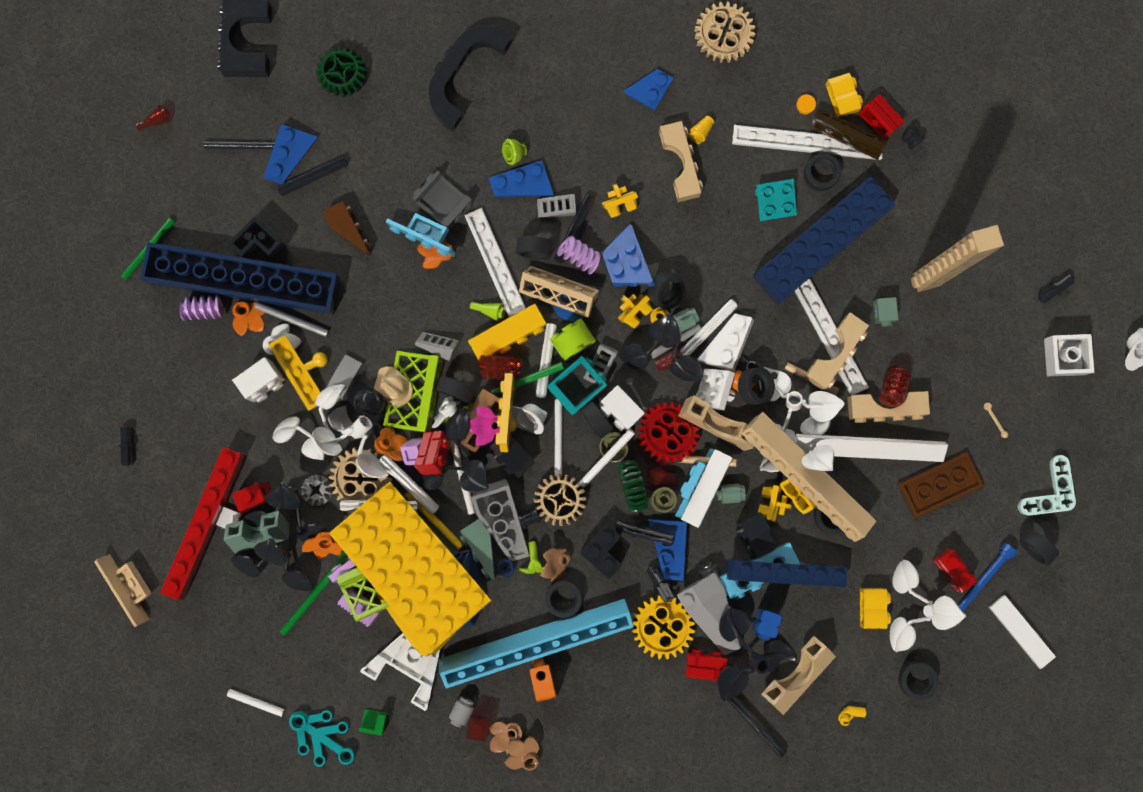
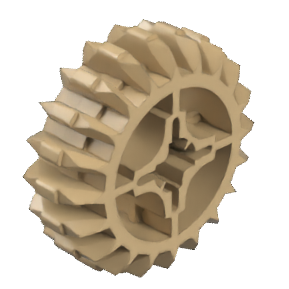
M557 474L558 480H554L553 475H550L551 482L548 483L546 479H543L546 486L538 485L542 492H535V495L540 496V499H534V503L540 502L541 506L535 508L536 510L542 508L543 512L539 516L542 517L546 514L545 522L552 518V525H555L556 520H559V525L563 526L562 520L566 519V523L569 525L570 517L574 521L577 520L574 515L575 513L582 515L578 508H585L584 504H580V500H586V497H580V494L585 491L584 489L577 490L581 486L580 483H577L575 486L573 485L574 477L569 482L567 481V474H565L564 480H561V474ZM561 484L557 494L546 493L552 485ZM567 485L575 492L576 501L566 497ZM563 490V499L570 503H562L557 510V501L550 497L558 496ZM544 499L554 502L553 514L546 509ZM569 505L575 507L569 514L559 516L562 506Z

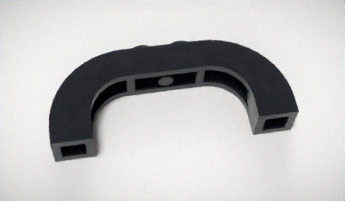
M480 25L462 33L452 47L449 46L447 48L445 58L442 62L439 61L434 70L435 73L429 85V100L436 118L446 128L454 132L464 118L463 111L448 102L446 92L468 56L474 50L482 47L494 49L500 54L505 55L514 41L512 33L498 26Z

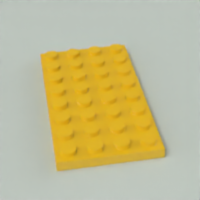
M388 482L329 533L429 654H432L492 601L391 482Z

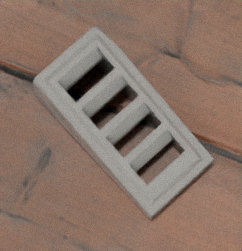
M575 194L537 199L538 218L576 215ZM566 201H569L570 209H566ZM551 202H554L555 211L551 212ZM558 202H562V210L560 211L558 209ZM543 203H547L546 213L543 211Z
M423 332L415 342L416 346L448 361L456 352L459 344L458 340Z
M603 343L599 345L592 363L605 369L604 372H601L605 377L618 351ZM604 351V352L610 354L611 357L609 358V357H607V356L601 354V352ZM598 358H601L607 361L608 364L605 365L597 360ZM587 371L584 379L599 386L596 380L589 376L590 374Z

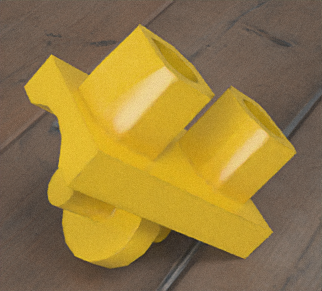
M617 184L612 185L613 191L607 192L609 198L616 197L602 202L603 208L607 209L608 214L613 218L621 214L618 205L622 203L625 204L628 212L637 209L636 198L638 196L634 191L621 195V193L627 192L626 187L618 188Z
M632 294L629 298L622 296L621 300L624 303L619 308L624 312L618 319L635 328L640 323L635 314L640 310L644 315H648L653 310V307L648 302L650 298L642 294L638 297Z
M780 486L763 487L762 497L771 500L769 506L760 504L758 512H761L769 521L776 522L777 513L784 515L785 508L791 509L792 505L786 504L788 496L782 495L780 502L782 493Z

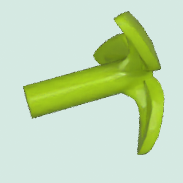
M535 541L529 542L531 561L528 568H519V571L526 574L541 573L544 568L538 561L537 544Z

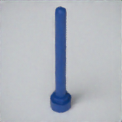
M1007 543L1002 545L999 557L958 604L962 611L973 601L1003 563L1015 557L1018 552Z

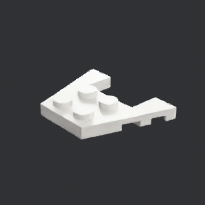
M402 633L363 667L360 672L376 680L385 664H389L421 684L411 703L426 711L429 705L441 649L436 654L427 657L417 652V649L410 644Z

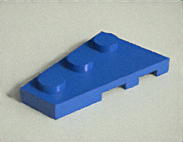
M281 124L264 179L283 184L318 137Z
M542 160L489 178L495 197L554 196Z
M648 520L652 529L675 534L672 546L654 541L664 579L684 581L687 522Z

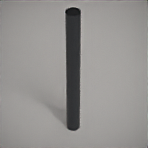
M203 141L204 149H273L275 142Z

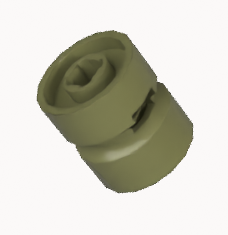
M662 487L656 489L651 494L650 503L657 512L666 513L675 507L677 497L673 490Z

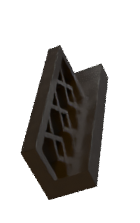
M821 108L819 112H816L810 126L811 129L876 160L879 159L889 141Z

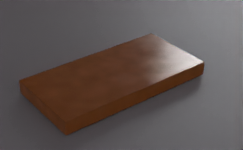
M964 452L898 483V486L914 519L984 487V484L968 452Z

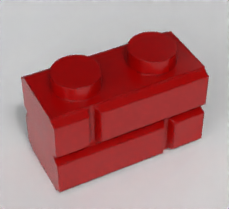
M880 94L867 103L858 113L884 139L892 135L905 122L901 115L895 112L888 101Z
M434 431V433L424 432L414 465L422 475L442 474L443 467L447 464L446 456L451 448V440L447 438L443 431Z
M946 549L932 560L956 592L962 593L977 582L954 549Z
M692 649V652H687L684 676L717 681L719 673L727 667V657L723 656L722 652L711 651V655L703 654V650Z

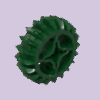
M339 46L338 50L335 51L331 47V53L325 51L326 57L319 58L322 63H317L316 65L318 68L316 75L319 76L317 80L321 83L322 89H326L328 94L333 92V95L337 97L340 92L341 97L344 98L345 92L349 96H352L351 90L353 89L355 92H358L357 85L363 87L362 81L366 80L364 74L367 73V69L364 68L366 64L362 60L361 55H357L354 49L350 51L349 47L346 46L343 51L342 47ZM340 59H346L353 63H342ZM334 62L333 68L329 69V72H327L329 66ZM339 65H340L341 69H343V71H344V72H343L344 78H343L342 75L339 73V70H340V69H339ZM355 71L353 78L348 81V77ZM329 80H341L343 84H335Z
M628 460L620 463L618 471L629 510L631 512H640L647 509V495L637 462L635 460Z

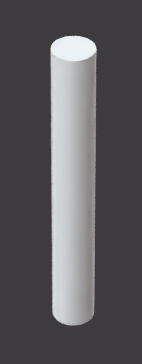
M229 689L227 697L280 717L283 716L285 709Z

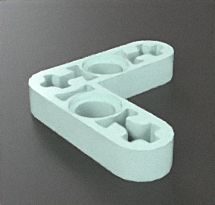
M1057 455L1050 460L1054 495L1021 499L1018 503V510L1021 514L1037 515L1072 510L1075 507L1076 499L1070 462L1067 457ZM1059 460L1064 462V465L1061 466V472H1066V474L1057 475L1056 472H1060V467L1056 466L1055 463ZM1061 477L1067 481L1065 488L1058 486V480ZM1068 490H1069V494H1065V497H1064V494H1060V492H1059V491L1064 492V491H1068ZM1065 498L1070 500L1067 507L1061 503ZM1044 499H1048L1051 502V507L1048 510L1042 507ZM1027 501L1028 504H1037V508H1030L1028 512L1027 509L1023 508V505H1026Z

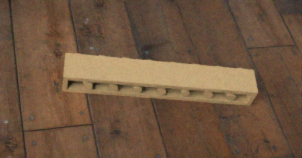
M764 412L756 416L741 433L746 440L773 463L775 468L781 471L792 484L798 487L803 492V495L809 498L820 511L824 512L831 519L832 523L837 525L849 539L856 542L864 538L876 520L825 471L805 468L802 464V458L806 453Z

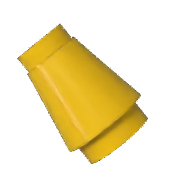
M705 116L690 129L689 138L696 144L704 142L714 124V120L709 116Z

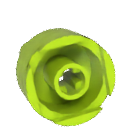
M582 319L567 325L562 329L563 332L557 333L550 338L551 343L564 361L573 358L574 355L585 350L596 341Z

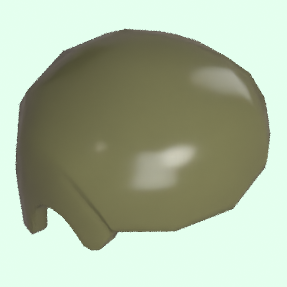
M609 432L602 437L599 444L601 455L604 456L610 450L609 447H612L623 435L618 432ZM628 442L610 462H620L626 457L629 450Z

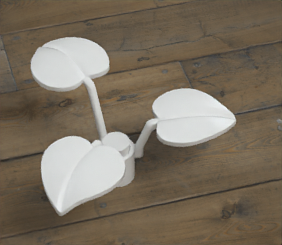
M764 367L770 373L776 372L778 374L777 379H774L775 390L770 401H776L780 396L787 398L786 406L789 410L784 426L776 425L794 442L796 438L794 431L786 429L792 411H797L804 405L806 408H810V416L814 420L828 422L844 406V402L840 398L825 391H816L810 394L808 398L809 404H807L799 392L793 391L788 393L791 389V379L787 374Z
M344 384L333 385L324 389L316 399L315 404L319 407L322 421L327 429H329L323 410L330 409L336 404L346 387ZM288 417L276 427L272 436L275 442L284 443L293 437L296 430H299L310 437L303 444L302 453L312 459L324 460L325 453L316 447L312 434L298 426L300 423L298 417Z
M346 405L333 410L328 416L329 424L334 430L341 431L343 434L341 437L336 439L333 432L325 427H317L312 432V439L316 447L323 453L331 456L338 455L342 451L338 442L347 436H352L355 439L362 438L357 452L359 457L356 458V464L360 471L372 478L388 476L384 467L379 464L378 459L367 450L362 452L365 440L368 437L367 432L372 427V422L367 417L360 416L352 423L347 415Z
M809 417L801 424L800 430L802 434L822 435L828 430L831 420L828 422H818ZM829 445L817 446L802 458V464L807 469L833 471L834 450ZM766 457L763 459L760 471H779Z
M904 559L898 564L894 572L893 586L899 593L904 594L909 591L910 594L927 603L923 610L924 618L910 620L908 623L903 617L893 621L890 628V642L895 652L908 650L915 643L916 631L911 626L913 623L930 621L932 619V623L937 629L946 630L956 626L966 617L956 602L948 596L938 598L933 604L932 601L915 593L912 588L918 586L919 575L913 564Z

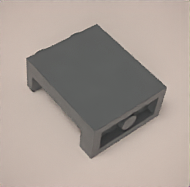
M436 171L435 174L431 173L426 179V184L423 187H418L413 194L414 202L435 221L449 230L473 204L471 198L462 194L439 171Z

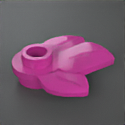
M477 407L478 417L469 421V431L477 435L475 444L482 446L493 441L496 433H500V427L492 428V423L497 422L498 416L494 415L490 408Z

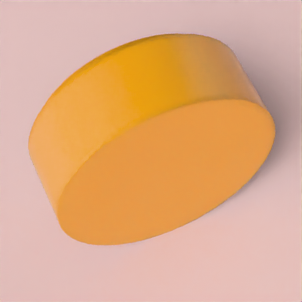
M802 95L796 103L797 110L805 115L812 113L816 107L815 99L810 95Z

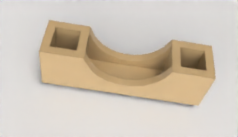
M682 121L660 126L659 134L663 149L675 152L683 163V172L673 183L677 201L682 202L700 197L703 185L701 180L697 179L698 167L697 163L692 160V145H688L687 142L689 137L687 127H683Z
M848 313L835 330L840 340V350L837 356L832 360L817 359L804 375V378L821 390L827 387L831 388L836 381V378H834L836 373H841L847 365L845 362L847 357H852L856 352L858 341L862 342L867 336L868 332L866 329L869 325L852 313Z
M928 391L908 392L904 394L901 403L892 409L879 406L873 400L871 394L847 397L849 420L855 419V423H864L866 419L874 418V422L886 421L885 418L892 417L893 421H903L905 417L911 416L912 420H922L924 416L930 415Z
M694 395L685 400L678 416L744 451L753 449L754 445L749 443L741 434L748 424L734 421L718 414L711 408V404Z
M813 636L801 649V660L794 672L784 679L773 680L761 695L784 715L836 656L827 646Z

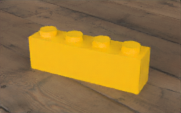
M533 304L468 340L479 362L484 361V363H488L495 358V354L499 352L504 354L511 350V345L515 343L520 345L528 340L527 337L534 333L536 336L545 330L546 322L537 306Z

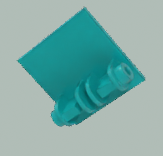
M794 179L756 185L755 196L758 199L760 221L797 215Z

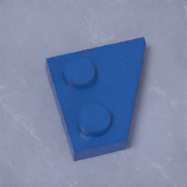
M656 69L625 89L624 94L655 111L672 83L673 77Z

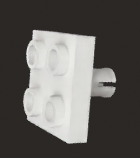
M704 369L703 378L701 379L696 397L711 404L712 409L725 410L727 401L731 402L735 398L729 395H735V391L731 389L735 373L726 370Z

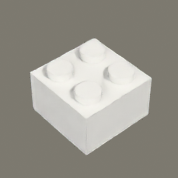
M1091 334L1055 335L1044 339L1047 377L1094 373Z
M264 357L232 381L245 399L259 403L268 397L267 393L271 390H279L286 379L276 365Z
M618 385L600 402V411L607 418L611 416L615 420L613 424L620 431L624 429L627 432L645 414Z

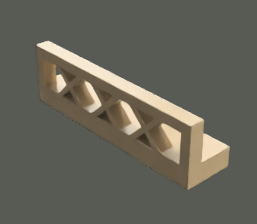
M531 265L523 271L519 289L520 293L585 317L590 316L593 302L598 298L599 294L597 289ZM526 281L533 283L536 289L532 291L525 288ZM543 288H548V289H550V291L552 292L553 296H551V297L546 296V295L544 294V292L542 291V289H543ZM559 295H567L571 302H562ZM580 300L586 302V310L581 309L577 302Z

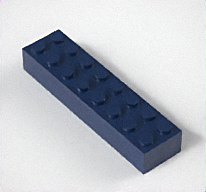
M870 176L762 267L753 278L772 300L779 305L888 213L896 204Z

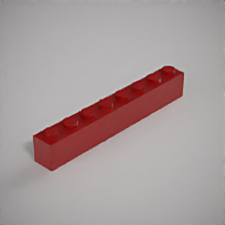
M222 448L161 589V594L175 600L185 599L215 530L217 519L227 502L246 455L229 448Z

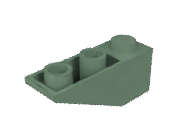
M478 519L460 531L462 534L460 539L465 546L469 545L471 547L473 559L476 563L480 561L483 566L481 571L487 579L490 577L491 580H494L495 569L491 534L482 521Z

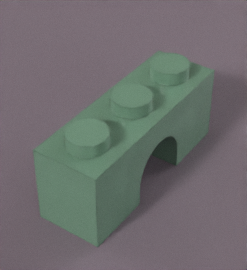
M280 511L261 515L260 527L249 526L244 520L226 524L224 541L234 553L254 549L256 544L266 541L273 537L276 543L285 541L289 538L290 523Z

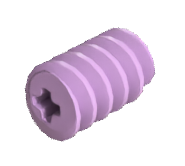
M573 236L568 237L561 244L557 252L558 256L564 253V260L570 257L569 262L571 264L577 261L576 267L582 265V271H586L589 268L588 274H592L600 262V253L598 251L594 252L593 248H588L586 244H582L580 240H576Z
M203 295L200 296V301L197 300L196 296H193L192 302L186 296L184 302H180V315L183 321H187L188 318L190 320H195L196 318L198 320L203 318L210 319L211 316L213 319H217L219 316L223 318V303L219 295H216L215 300L212 299L211 295H208L207 301H205Z

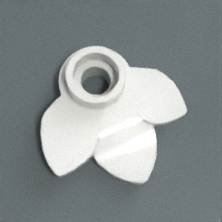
M281 324L272 330L271 336L264 339L263 349L266 353L273 355L268 344L286 335L292 347L296 349L301 344V339L293 334H289V324Z
M452 396L444 399L439 408L440 413L433 418L435 422L432 428L438 427L445 418L453 416L456 412V402L453 401Z

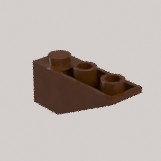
M342 201L322 211L330 228L336 234L366 255H371L368 251L371 248L366 238L362 240L359 234L363 232L358 221L354 223L352 219L354 212L350 205L346 206Z

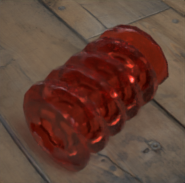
M481 355L478 366L482 379L489 377L490 380H493L496 377L497 380L501 378L504 380L505 373L513 374L515 380L521 372L522 362L517 356Z
M896 365L888 368L879 396V401L883 406L894 407L904 403L912 377L909 371Z

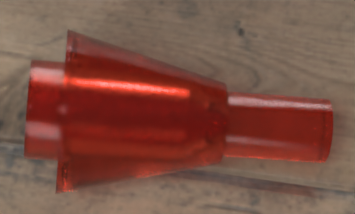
M159 105L145 120L137 123L136 128L141 131L149 126L169 123L170 113L165 107L163 108Z

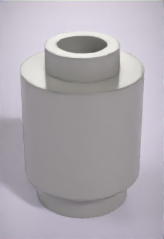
M460 696V699L456 700L449 715L450 723L459 728L462 725L466 726L474 710V702Z

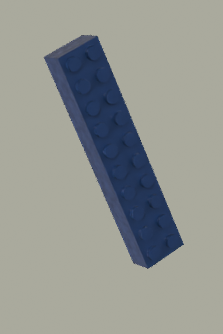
M147 242L140 280L151 285L253 302L258 301L260 303L334 315L340 284V277L336 273Z

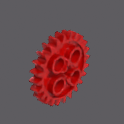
M663 402L662 407L656 404L654 406L655 410L650 407L648 409L649 414L645 413L643 415L644 419L639 421L642 426L637 429L639 432H642L638 435L639 439H643L640 446L646 445L647 447L644 453L650 451V458L654 455L657 456L656 462L663 458L664 464L669 459L674 464L676 458L679 462H682L683 457L688 458L690 456L689 453L695 451L693 447L699 444L695 440L699 439L700 435L695 433L700 428L694 427L695 424L678 416L681 411V404L675 408L673 402H671L669 407H667L666 402ZM662 417H669L671 423H665ZM678 428H684L686 435H681L678 432ZM668 430L671 431L669 436L666 434ZM651 431L658 432L660 438L653 437ZM667 443H673L675 450L669 449Z

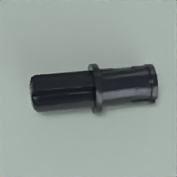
M1065 274L1058 281L1051 282L1049 287L1038 294L1039 301L1046 303L1054 296L1061 295L1063 290L1075 283L1073 277Z
M133 427L120 428V445L118 447H121V465L123 466L133 464V447H135L132 437Z
M654 565V572L650 567L647 573L654 583V589L658 590L662 600L665 603H669L674 599V595L667 585V579H664L659 567Z

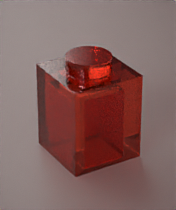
M471 715L466 739L486 742L490 718Z

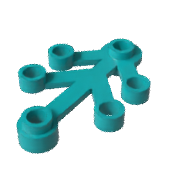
M324 710L319 714L307 715L305 712L297 711L291 715L289 725L293 730L297 731L299 744L297 750L300 755H307L310 751L309 744H306V731L312 737L315 755L313 762L315 766L321 767L326 763L321 743L338 754L340 763L348 765L354 760L355 752L352 748H344L327 736L333 733H346L349 729V724L346 721H341L336 725L315 728L310 723L318 721L329 722L333 718V713L330 710ZM324 713H329L330 719H324ZM297 718H301L303 720V723L301 725H298L296 723ZM340 724L346 725L345 731L339 729ZM303 745L307 747V752L305 753L300 749ZM345 752H349L351 754V757L349 759H346L344 757ZM317 757L323 758L322 764L317 763Z

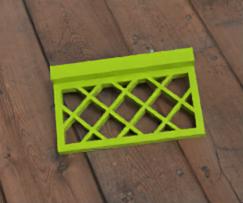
M396 352L394 368L397 370L400 368V373L404 374L415 390L410 400L418 395L421 399V405L415 409L409 400L407 404L412 409V412L404 417L399 410L404 405L393 406L387 402L383 426L423 433L431 432L438 392L436 387L440 380L443 358L435 355ZM401 356L408 357L412 362L404 369L400 365ZM422 359L428 360L427 368L421 371L417 363ZM414 366L419 374L410 379L406 371ZM422 377L425 383L418 390L413 382ZM397 411L401 420L396 424L389 423L390 415ZM413 414L418 418L417 427L410 426L407 422V419Z
M358 568L336 577L356 622L390 607L386 601L381 605L373 603L376 594L379 593L376 589L365 586L367 578ZM352 587L360 588L356 598L349 596L346 590ZM363 590L373 592L369 602L360 599ZM358 602L368 605L364 613L357 615L355 609Z

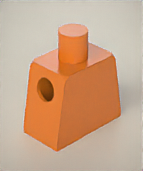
M543 657L532 660L534 668L530 669V675L536 701L540 702L556 698L557 693L550 665H545ZM543 671L545 674V679L539 681L538 672Z

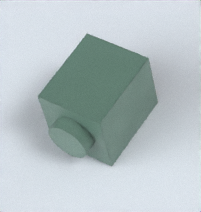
M896 297L873 301L875 324H881V327H889L899 320Z

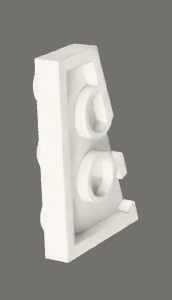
M734 314L697 360L703 364L734 372L753 325V318Z

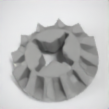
M322 475L310 476L304 480L301 487L302 497L307 503L314 506L325 504L332 495V487L329 486L331 484L330 481ZM310 485L315 487L321 485L319 491L322 495H312L314 490Z

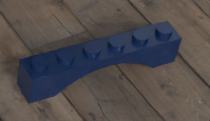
M728 560L727 579L733 581L846 587L847 568Z

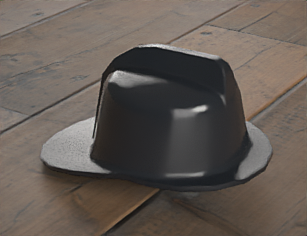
M361 382L354 383L348 388L347 399L359 416L367 417L372 423L379 422L386 413L384 407L385 400L380 392L371 390L365 383Z

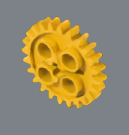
M660 595L657 596V601L650 597V604L643 601L645 607H637L640 614H634L637 621H632V623L637 628L632 629V632L638 634L634 637V640H640L637 646H645L643 652L646 653L650 650L651 657L655 653H657L658 659H661L662 654H665L666 659H669L670 653L676 657L677 650L684 653L681 648L682 646L689 647L686 643L687 640L693 641L689 633H695V630L690 628L695 622L689 621L691 616L686 614L685 608H681V602L675 604V597L669 603H665ZM659 608L666 609V616L664 618L656 616V611ZM649 616H653L661 624L666 622V627L675 633L677 638H673L665 630L660 632V627L650 620ZM675 620H680L682 623V627L679 630L672 629V623ZM647 624H653L655 630L653 633L647 634L644 631V627ZM661 637H670V643L667 646H662L660 644Z

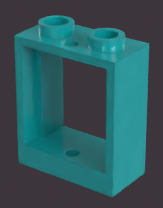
M581 356L547 386L571 415H574L607 386L605 383L607 381L606 377L600 371L596 373L592 368L595 365L588 357L584 359ZM582 364L599 386L578 405L574 406L556 385Z

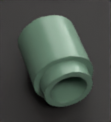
M687 308L672 315L679 326L680 332L695 326L699 322V317L694 308Z
M739 483L720 485V489L716 492L717 500H721V504L740 503L745 501L746 498L744 485H739Z

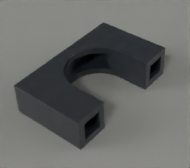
M223 0V4L220 5L222 23H219L221 41L218 42L220 59L217 61V67L224 77H269L270 59L266 53H243L236 50L233 45L234 35L241 26L249 23H271L272 5L269 0Z

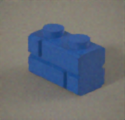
M762 608L757 609L755 615L757 619L754 620L752 625L753 631L756 632L755 636L770 641V637L776 638L779 630L777 626H780L782 620L781 615Z

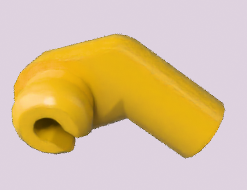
M847 706L838 716L840 724L848 726L854 716L865 718L866 708Z

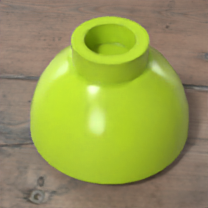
M506 139L502 146L503 157L509 165H515L527 154V148L515 139Z

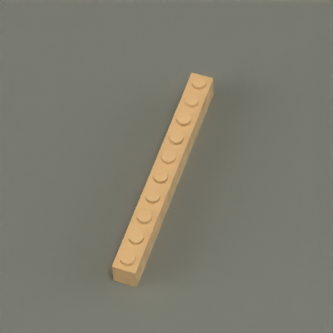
M998 225L968 234L912 274V286L917 288L918 292L939 287L1003 247L1004 243Z

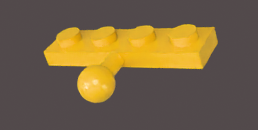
M286 335L268 344L307 410L309 411L316 407L315 402L321 392L308 371L316 366H325L328 362L327 355L323 352H317L311 361L303 365Z
M505 373V379L501 381L503 398L499 399V409L502 412L501 415H498L497 420L500 433H496V445H499L501 452H509L510 433L517 428V422L512 418L515 383L513 374Z

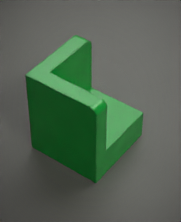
M366 709L359 732L382 736L385 731L388 713Z

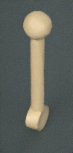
M985 403L984 409L988 410L995 424L999 428L1001 432V437L1007 438L1009 434L1007 431H1004L1000 422L991 409L992 405L990 403Z

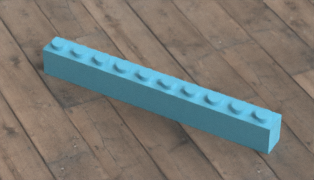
M625 599L438 659L439 672L445 688H449L633 628L634 626Z

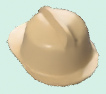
M386 366L379 369L374 389L380 392L384 400L391 405H405L411 399L413 392L409 380L393 367Z

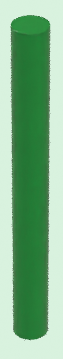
M168 218L149 242L158 244L175 222ZM146 246L121 275L126 281L144 261Z
M563 362L515 380L514 389L564 370ZM501 386L492 389V394L495 396L503 394Z

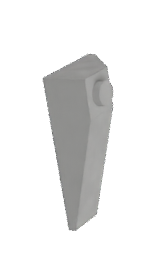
M504 479L488 484L489 489L471 495L476 515L508 559L513 562L528 557L529 553L507 480Z
M715 571L684 588L677 594V597L687 613L726 656L742 646L737 638L728 642L723 639L719 632L720 618L731 606H729L726 597L728 595L726 587Z

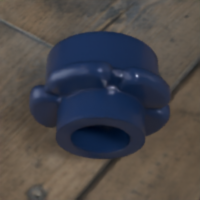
M504 558V560L501 559L497 562V573L500 576L510 577L512 572L515 571V564L512 563V560Z

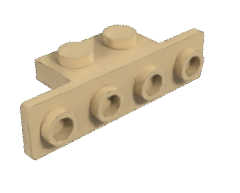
M110 554L94 561L133 626L136 627L147 622L150 618L140 603L152 593L133 562L130 561L121 568H118Z

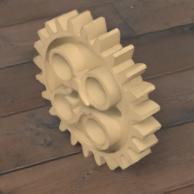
M720 2L718 7L712 4L711 10L706 8L705 14L701 13L700 19H697L696 25L698 26L694 30L697 33L694 38L699 40L697 46H702L701 53L707 51V58L713 55V61L717 57L720 58V63L723 62L724 58L730 63L731 57L737 61L738 54L744 57V51L748 52L750 50L749 45H752L754 42L752 38L755 37V33L752 31H754L755 26L750 25L753 18L747 19L749 12L743 14V7L739 10L736 9V3L733 7H730L729 2H727L726 6H723L722 2ZM721 18L724 22L718 23L715 19ZM728 18H731L732 20L730 22L728 31L723 40L722 46L719 47L718 43L721 39ZM733 25H739L741 29L736 30L733 28ZM715 35L717 39L711 40L708 36ZM726 42H733L735 46L730 47Z
M354 447L352 454L346 450V457L338 456L341 462H333L337 467L330 469L334 475L329 476V479L334 480V482L329 486L336 488L332 494L339 493L337 500L342 498L344 500H368L383 488L387 482L392 481L393 478H378L377 481L363 480L362 483H359L358 479H344V476L358 477L360 473L362 477H369L358 468L356 458L359 455ZM353 463L356 466V472L349 473L346 468L347 464ZM353 483L356 487L355 492H348L346 484ZM368 483L373 484L375 492H366L365 485Z

